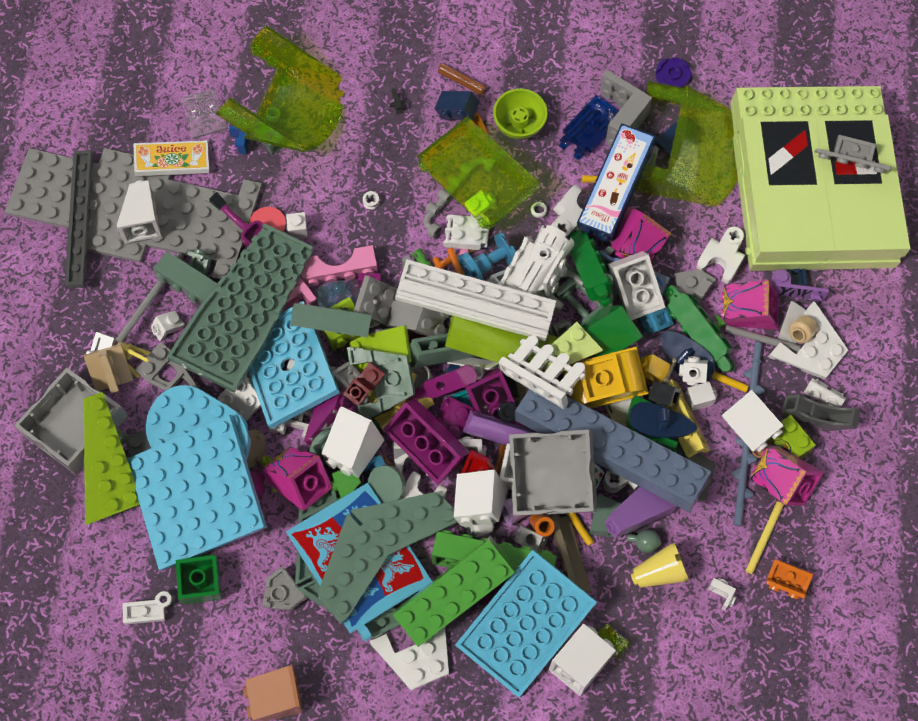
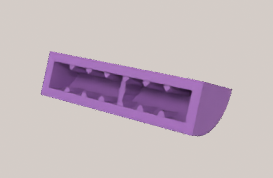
M470 410L463 430L464 433L506 446L507 443L510 444L509 435L538 433L530 428Z

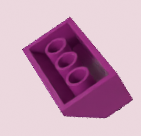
M416 398L405 402L383 429L437 485L455 471L470 453Z

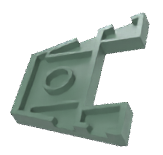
M357 347L347 348L350 365L372 362L386 373L375 388L377 402L358 406L359 415L371 419L415 395L408 355Z

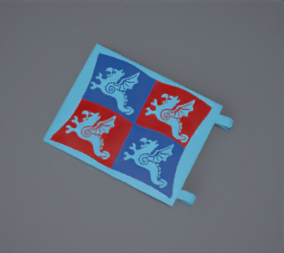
M368 483L286 531V534L319 586H321L347 513L361 526L362 524L352 515L351 510L381 504ZM410 546L394 552L386 558L350 617L343 622L350 634L357 630L363 641L369 640L371 633L365 624L432 582Z

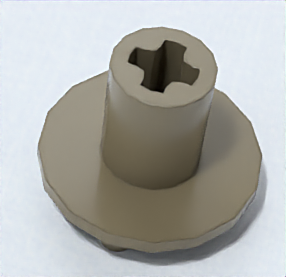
M255 429L248 431L249 438H251L250 453L246 460L249 468L262 463V457L266 449L264 434L260 430Z

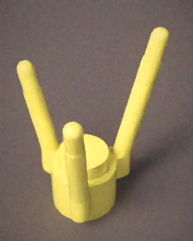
M122 343L126 359L129 360L135 356L145 362H149L148 358L137 352L149 355L150 351L138 348L130 343ZM128 363L131 373L134 374L137 378H139L140 375Z

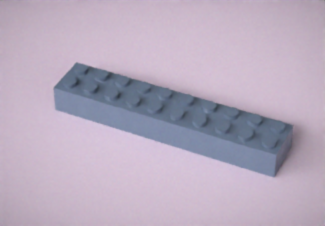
M528 390L515 410V421L540 434L592 430L594 462L689 513L692 511L709 481L711 471L567 397V406L562 409L534 391Z

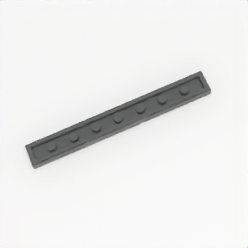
M74 151L65 273L66 288H85L93 167L92 151Z

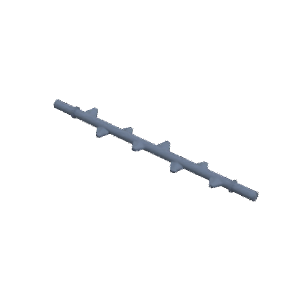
M755 342L753 359L751 360L752 368L743 372V375L750 379L749 392L752 390L757 396L765 393V389L758 386L759 368L762 362L760 360L762 343ZM739 437L736 438L735 442L743 447L740 469L732 471L731 475L739 480L734 526L741 527L743 509L745 508L744 501L753 497V492L746 488L748 465L756 462L757 457L750 453V448Z

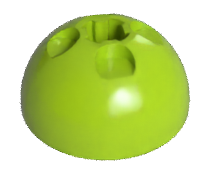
M522 88L512 89L503 93L497 99L493 108V117L496 126L504 135L518 140L528 139L536 135L543 128L547 119V106L544 100L531 90Z

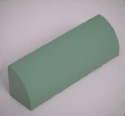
M294 302L290 325L368 337L372 315Z

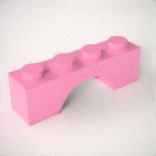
M373 245L355 248L351 258L346 263L338 266L327 265L318 256H312L309 258L301 274L302 280L308 287H315L319 283L324 282L332 284L340 279L352 280L358 276V273H378Z

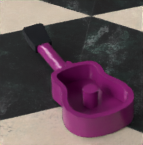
M218 192L209 198V202L219 211L224 212L243 230L241 241L248 247L252 243V238L255 235L257 236L262 230L263 223L256 220L249 225L246 224L227 206V203Z

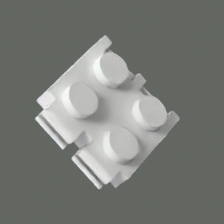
M446 216L448 223L447 228H445L446 240L443 242L444 247L480 250L481 247H487L489 234L488 220H483V217Z

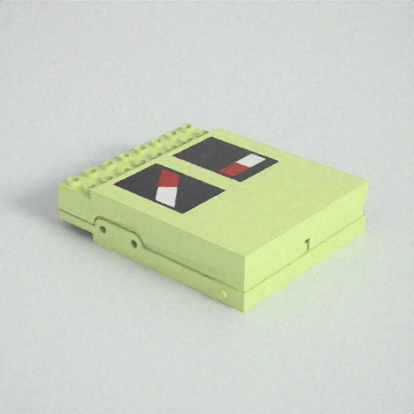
M881 86L736 88L730 105L734 128L733 145L746 239L745 252L748 255L749 270L896 268L901 262L900 258L905 257L909 252L910 244L897 171L898 165L896 164L893 147L894 138L891 135L889 117L885 115ZM842 135L876 144L871 162L891 166V170L879 173L873 171L874 167L867 166L866 169L855 167L853 162L848 161V164L836 162L837 158L830 157L829 160L819 158V154L814 153V151L818 148L834 152L837 137Z

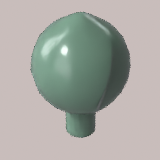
M650 529L642 530L638 535L628 534L627 541L636 543L637 548L643 553H653L661 546L659 535Z

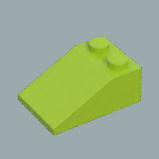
M405 325L368 334V337H359L350 342V347L408 355L409 362H412L407 326ZM369 362L354 364L353 367H356L361 374Z

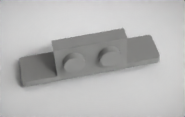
M842 135L837 137L834 152L818 148L814 151V153L819 154V158L829 160L830 157L837 158L836 162L848 164V161L853 162L855 167L863 169L870 166L874 167L873 171L879 173L891 170V166L871 162L876 144Z

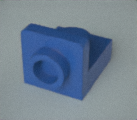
M242 125L229 126L230 135L235 137V147L238 148L239 154L246 155L249 142L247 127Z

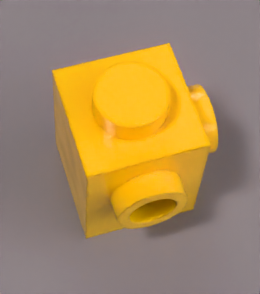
M653 354L641 357L640 361L646 382L653 384L654 381L662 383V379L666 377L669 371L670 364Z

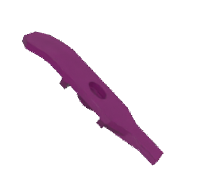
M466 364L456 370L426 380L421 387L415 389V395L409 397L408 400L423 397H439L474 383L478 375L473 366ZM438 382H443L445 386H440Z

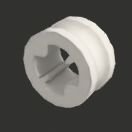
M369 191L364 194V207L373 210L379 206V196L376 192ZM373 197L374 202L368 203V199H372Z

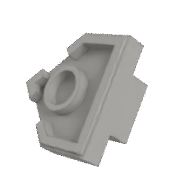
M699 269L674 273L677 289L683 294H692L699 304L716 281L714 277Z
M282 566L266 578L262 607L292 611L305 601L307 597L297 591L299 587L295 586V581Z

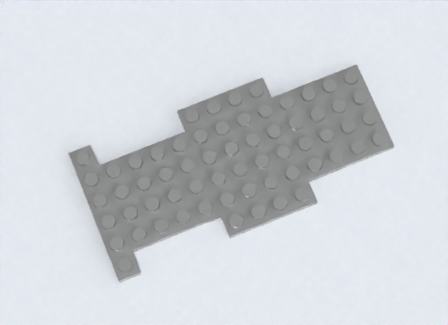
M29 148L5 209V214L68 229L73 158ZM104 148L99 163H93L87 251L141 263L147 247L176 254L180 253L189 257L191 256L187 255L188 251H195V248L206 250V254L212 255L211 262H216L212 279L220 281L222 277L225 278L230 271L231 265L235 264L239 259L243 247L241 241L243 230L224 212L219 211L209 202V198L218 192L227 203V206L249 225L262 184L244 179L239 195L173 181L170 180L172 175L135 176L133 154ZM139 180H148L155 197L161 237L124 244L117 228V222L129 184Z

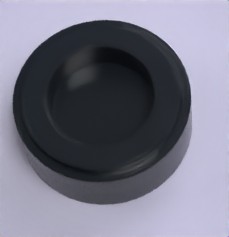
M502 402L497 409L498 416L503 421L510 422L515 419L517 407L512 402Z

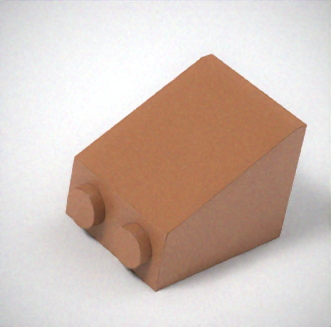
M292 665L245 680L246 686H243L244 697L249 699L250 706L246 707L248 719H252V721H269L303 713L297 676Z

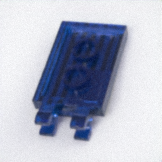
M595 95L563 129V134L565 135L560 139L559 147L565 150L571 142L577 147L574 150L575 154L573 157L578 161L586 151L592 153L606 138L608 125L619 110L598 95Z

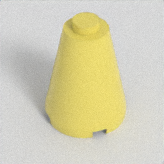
M675 543L669 544L633 568L634 573L631 574L634 585L638 584L640 588L680 583L689 580Z

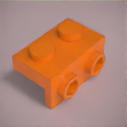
M775 558L767 576L766 584L774 591L780 592V590L788 592V596L799 600L800 597L805 599L813 573Z

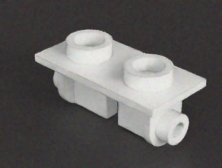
M812 378L804 391L805 394L825 405L842 406L846 400L843 393L833 388L828 390V385Z

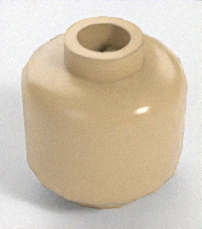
M806 315L796 318L789 328L792 339L802 344L809 342L818 331L815 320Z

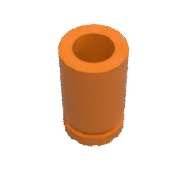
M547 514L530 516V525L538 535L546 537L553 533L555 525Z

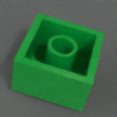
M216 555L175 560L178 600L182 605L222 600L220 565Z

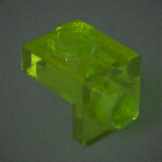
M608 623L598 631L597 635L603 640L607 639L613 644V648L616 650L613 657L619 659L631 645L629 640L615 632Z

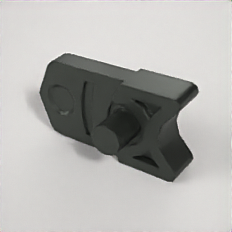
M392 88L394 102H390L389 105L390 107L395 106L397 115L402 114V105L405 104V100H400L396 88Z

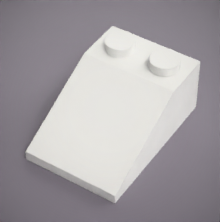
M641 251L607 264L620 300L631 320L665 308L649 254Z

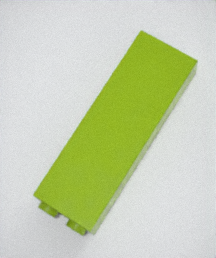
M452 316L445 347L498 363L502 357L508 359L510 353L514 354L521 346L520 341L522 339L526 340L528 336ZM547 334L546 341L538 339L539 345L537 347L541 349L544 345H552L559 337ZM532 352L525 362L530 363L536 356V353Z

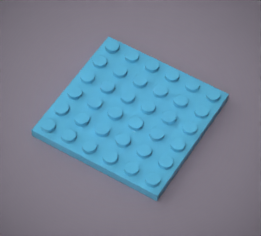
M227 415L127 459L136 483L135 490L157 566L161 571L175 566V560L197 557L267 528L232 415Z

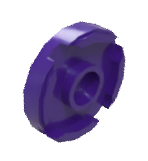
M666 58L656 68V80L659 85L667 90L677 91L683 89L691 79L689 65L680 58Z

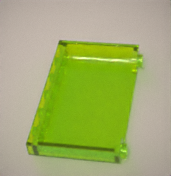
M468 116L417 155L418 167L421 171L427 172L477 220L482 229L490 230L540 189V182Z

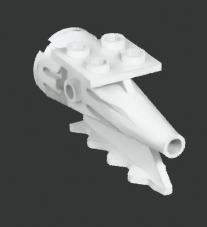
M542 225L534 244L524 237L520 249L515 252L512 263L506 268L502 280L497 284L534 295L544 290L545 296L549 298L552 293L556 292L559 286V279L563 278L567 273L568 267L565 257L575 245L573 239L570 238L568 240L565 238L566 233L556 227L547 225L544 228V225Z

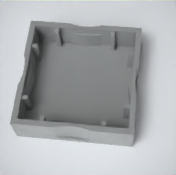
M66 368L48 387L42 398L28 409L14 427L26 439L77 475L84 467L83 398L100 392L90 387L84 379ZM104 394L117 430L129 416L119 404Z
M592 430L509 435L510 462L513 470V516L597 512Z

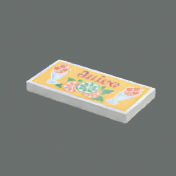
M207 141L134 143L135 176L209 173Z

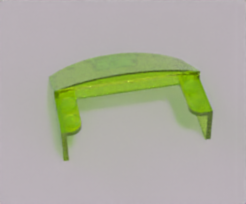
M264 25L250 43L251 54L264 60L268 66L276 68V71L256 112L253 113L229 97L218 108L216 115L244 132V138L306 153L324 143L339 123L343 104H341L340 97H343V90H339L338 84L342 82L341 76L269 26Z
M648 81L646 94L651 96L652 100L681 106L668 170L646 165L635 191L717 207L730 194L738 180L731 109L687 85L681 88Z

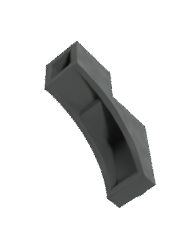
M801 394L785 396L781 413L786 417L792 415L797 423L812 422L824 431L856 429L860 410L857 408L829 406L808 399Z

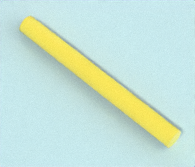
M776 502L745 570L746 572L754 573L782 511L783 503Z

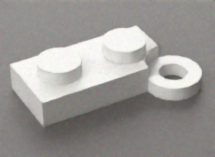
M162 591L156 595L155 600L123 603L124 625L165 621V608L172 602L171 595L168 592ZM163 596L167 597L165 603L160 602V598Z

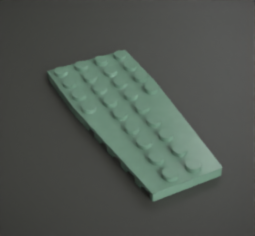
M267 224L262 225V230L257 236L255 235L252 238V243L248 248L241 252V257L235 264L231 265L230 271L225 278H221L218 282V287L214 292L211 291L197 309L167 355L168 360L234 393L266 344L313 252L311 245Z

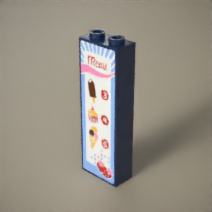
M621 123L577 221L580 232L587 233V235H590V233L594 234L598 239L605 242L608 240L613 242L657 143L655 135Z

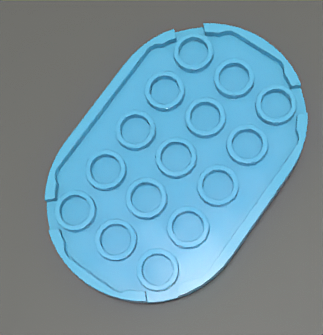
M187 385L172 387L157 397L148 412L146 435L151 448L227 415L233 416L246 460L251 448V438H249L247 429L248 425L242 415L201 389Z

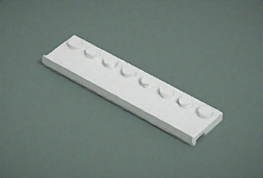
M406 259L395 300L524 336L529 337L533 335L542 341H546L556 300Z

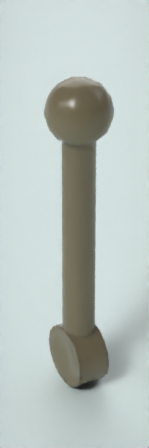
M673 357L671 367L666 377L662 379L663 384H669L670 382L669 378L675 365L678 364L676 357Z

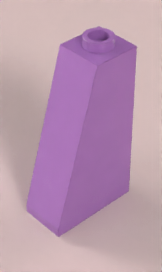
M639 487L605 520L606 529L616 539L673 513L678 506Z

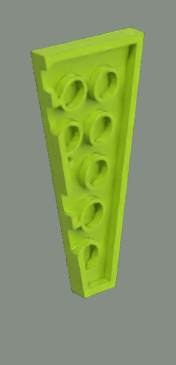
M103 392L83 398L85 525L140 505L135 490L136 483Z

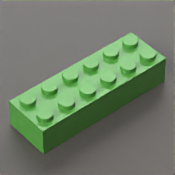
M447 530L437 532L432 551V564L450 568L487 538L477 540L467 534L457 536ZM507 542L498 544L516 569L532 550V548L527 546H521V548L513 547L511 543ZM547 550L537 552L555 567L557 555H553L552 552Z
M490 536L394 611L393 616L417 647H419L513 575L516 567Z

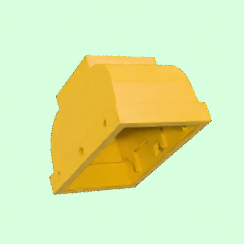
M637 347L579 361L585 365L586 371L584 374L586 377L583 381L579 379L572 388L573 393L571 396L569 395V398L593 409L632 399L634 395L637 397L648 395V388ZM563 370V375H564V377H565V375H566L568 372L565 371V370Z

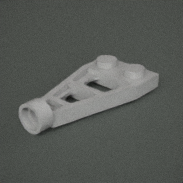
M161 342L146 357L149 359V362L143 361L135 369L147 382L164 391L175 387L182 378L190 386L198 388L184 367L168 360L167 355L171 350ZM168 364H171L177 372V375L171 382H166L159 378V374Z

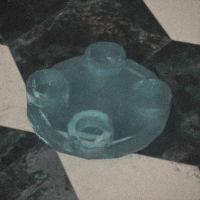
M343 281L327 282L321 285L317 291L316 299L321 307L330 308L348 297L354 303L352 293Z

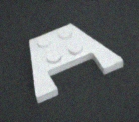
M813 301L802 315L810 316L817 323L818 331L815 336L805 343L797 354L780 342L768 357L785 362L788 366L792 365L802 369L801 371L825 379L848 349L820 308Z
M445 627L419 647L413 645L397 653L393 651L387 634L370 641L371 646L411 691L449 675Z

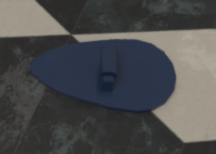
M663 331L661 333V344L669 362L672 364L673 357L677 358L678 364L675 365L674 370L678 375L680 364H684V359L695 356L700 357V360H708L706 382L712 378L715 372V361L709 351L683 334L674 331Z
M640 402L635 404L629 413V421L632 427L638 433L647 437L679 438L689 436L697 430L696 424L687 417L653 403Z

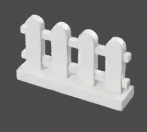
M532 335L526 340L522 339L520 341L521 346L514 354L510 353L508 359L502 357L498 362L502 373L564 409L568 404L566 395L569 394L571 396L573 393L572 388L579 379L583 381L586 377L584 374L586 371L585 365L578 362L571 367L568 365L570 363L569 356L565 353L560 354L557 358L554 357L552 345L547 344L541 349L538 348L539 342L536 336ZM532 352L536 353V356L530 363L525 362ZM550 361L552 364L545 373L542 372L541 369ZM563 370L567 371L568 373L560 382L556 380Z

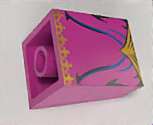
M628 207L611 248L616 251L615 255L620 259L643 251L649 254L652 262L671 233L646 214Z
M769 280L724 285V292L721 293V299L724 303V307L721 309V318L727 325L778 330V294Z
M291 446L262 468L268 484L303 511L332 489L320 457Z
M769 446L764 450L759 464L754 467L750 479L783 504L804 506L824 472L779 446Z

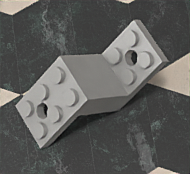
M606 70L602 75L600 93L605 99L613 100L621 108L608 125L606 143L611 147L621 123L636 129L640 127L649 115L652 97ZM654 147L646 165V168L650 170L655 166L658 147Z
M370 276L364 277L353 312L371 314V320L389 328L405 325L407 326V332L425 336L448 333L452 315L395 300L397 288ZM375 296L377 297L376 304L373 303V299ZM445 319H447V324H446V326H444V320H445Z

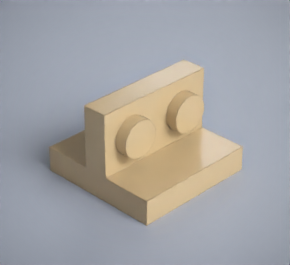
M121 343L84 355V360L96 391L109 388L111 393L119 391L118 385L133 381V376Z

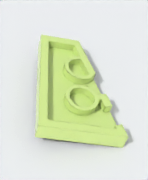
M578 322L552 344L554 349L553 356L557 358L562 353L567 354L570 359L568 365L603 351ZM548 361L542 370L545 372L552 363Z

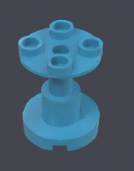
M502 232L494 236L498 248L487 255L482 253L474 258L467 252L458 256L461 267L464 266L465 276L483 280L482 275L492 270L491 265L504 259L508 265L512 263L516 251L512 245L508 246Z

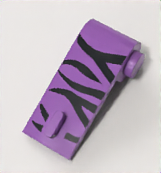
M783 269L776 270L770 280L777 294L781 296L824 301L829 293V289L791 284V275Z

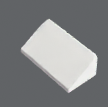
M791 301L778 338L796 344L797 342L790 336L789 328L795 319L802 316L806 310Z

